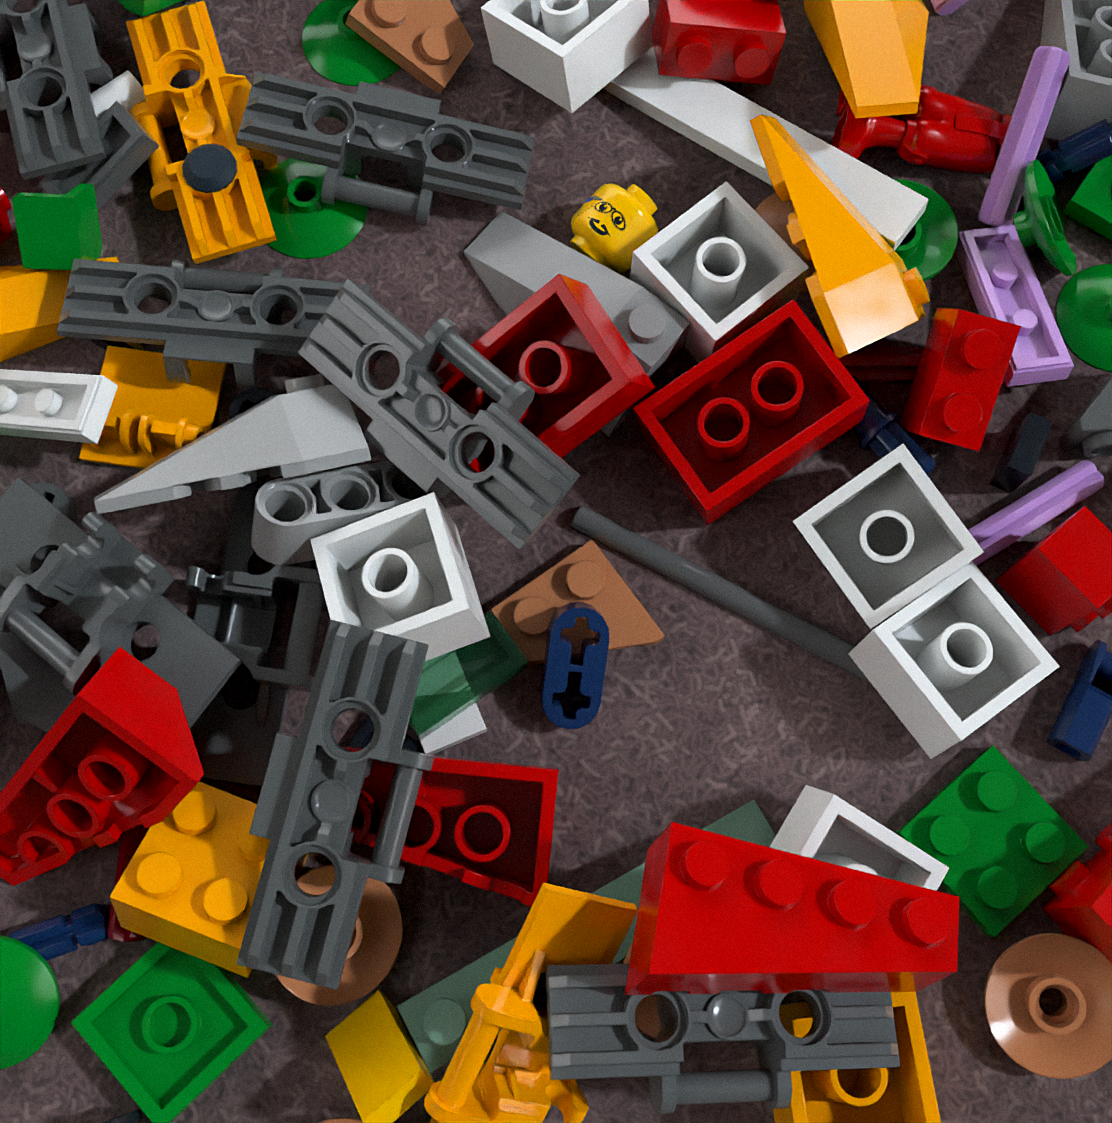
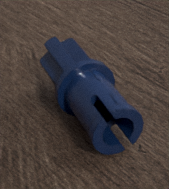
M853 376V379L870 400L862 421L851 428L862 439L860 447L864 451L871 449L882 459L901 444H904L928 476L935 467L934 459L899 424L901 416L897 412L889 414L860 384V380Z

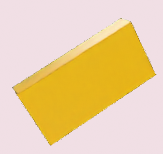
M379 989L325 1035L363 1123H393L425 1095L431 1085L435 1083L397 1011Z

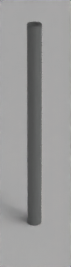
M583 505L577 511L571 524L572 528L871 683L848 654L855 646Z

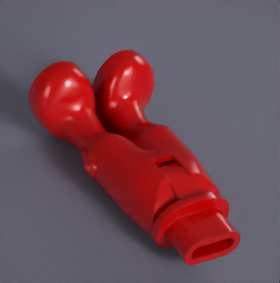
M921 85L917 113L902 114L901 118L905 121L889 116L855 118L840 87L836 116H840V119L834 131L831 145L855 159H858L867 148L889 147L896 149V152L902 159L912 164L927 165L955 172L990 173L992 175L1012 115L1006 113L1003 116L998 111L972 100L938 91L931 86Z

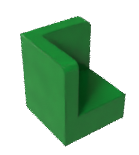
M80 183L66 194L21 192L12 198L23 268L71 270L74 259L96 260L101 256L102 239L93 184Z

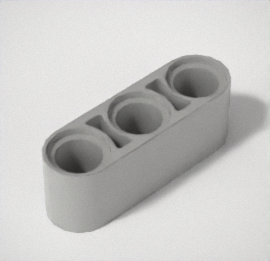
M390 460L284 479L278 478L265 483L259 488L255 497L251 532L252 548L260 558L276 565H290L315 560L310 539L429 493L420 488Z

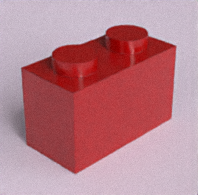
M659 0L652 30V40L659 75L771 85L787 33L777 0Z
M937 308L900 425L905 430L917 435L980 451L1021 326L962 309Z
M1084 506L1038 541L996 581L1050 636L1067 626H1070L1077 633L1098 616L1103 619L1112 613V532Z

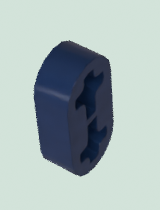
M570 602L560 607L552 615L547 632L540 699L547 718L556 726L565 729H577L589 724L597 715L602 698L610 640L609 628L601 613L592 605L584 602ZM576 617H585L587 626L590 630L595 631L596 634L594 638L583 640L580 659L571 658L572 646L567 636L561 635L563 628L574 627ZM569 671L578 672L577 686L580 693L587 696L586 701H576L574 703L573 712L563 711L560 700L553 698L554 692H565Z

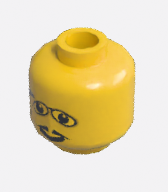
M604 184L573 215L571 228L575 236L571 239L570 244L574 250L617 273H625L631 268L633 251L658 233L657 224L652 217L657 210V206L635 184H631L627 190L616 184Z

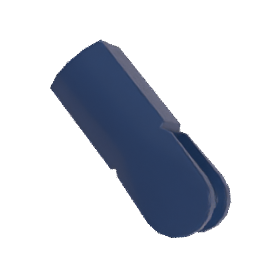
M1101 640L1093 642L1087 650L1070 692L1046 740V743L1079 761H1089L1092 758L1112 715V653L1106 651L1107 644ZM1095 674L1110 682L1106 693L1091 685Z

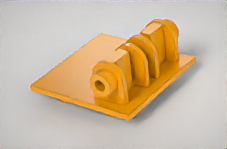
M107 346L100 375L117 384L118 388L98 444L83 442L79 459L145 469L213 429L227 363L188 360V367L191 372L190 383L169 382L166 375L163 353Z

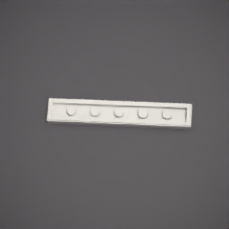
M654 47L650 48L603 87L627 104L771 186L772 184L750 120L761 114L776 118L894 251L925 212L928 198L718 82L710 79L659 75Z

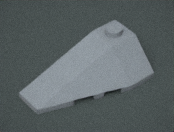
M1045 0L1040 46L1061 48L1070 53L1071 58L1044 134L1045 138L1058 144L1059 141L1105 118L1108 123L1112 122V0Z
M503 211L464 250L465 257L506 316L557 274H562L587 284L654 385L684 352L690 321L643 286ZM644 396L602 427L600 431L610 437Z
M322 374L284 381L287 390L286 394L275 395L265 399L94 497L97 514L187 497L192 495L193 490L205 488V491H215L242 487L248 483L258 481V476L270 474V477L283 476L284 479L371 460L370 451L349 398L334 384L325 386Z

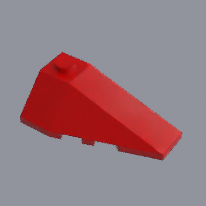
M121 647L113 653L77 694L0 792V877L12 886L68 863L75 853L97 844L99 848L112 844L118 840L123 832L143 824L145 828L164 821L204 775L177 689Z

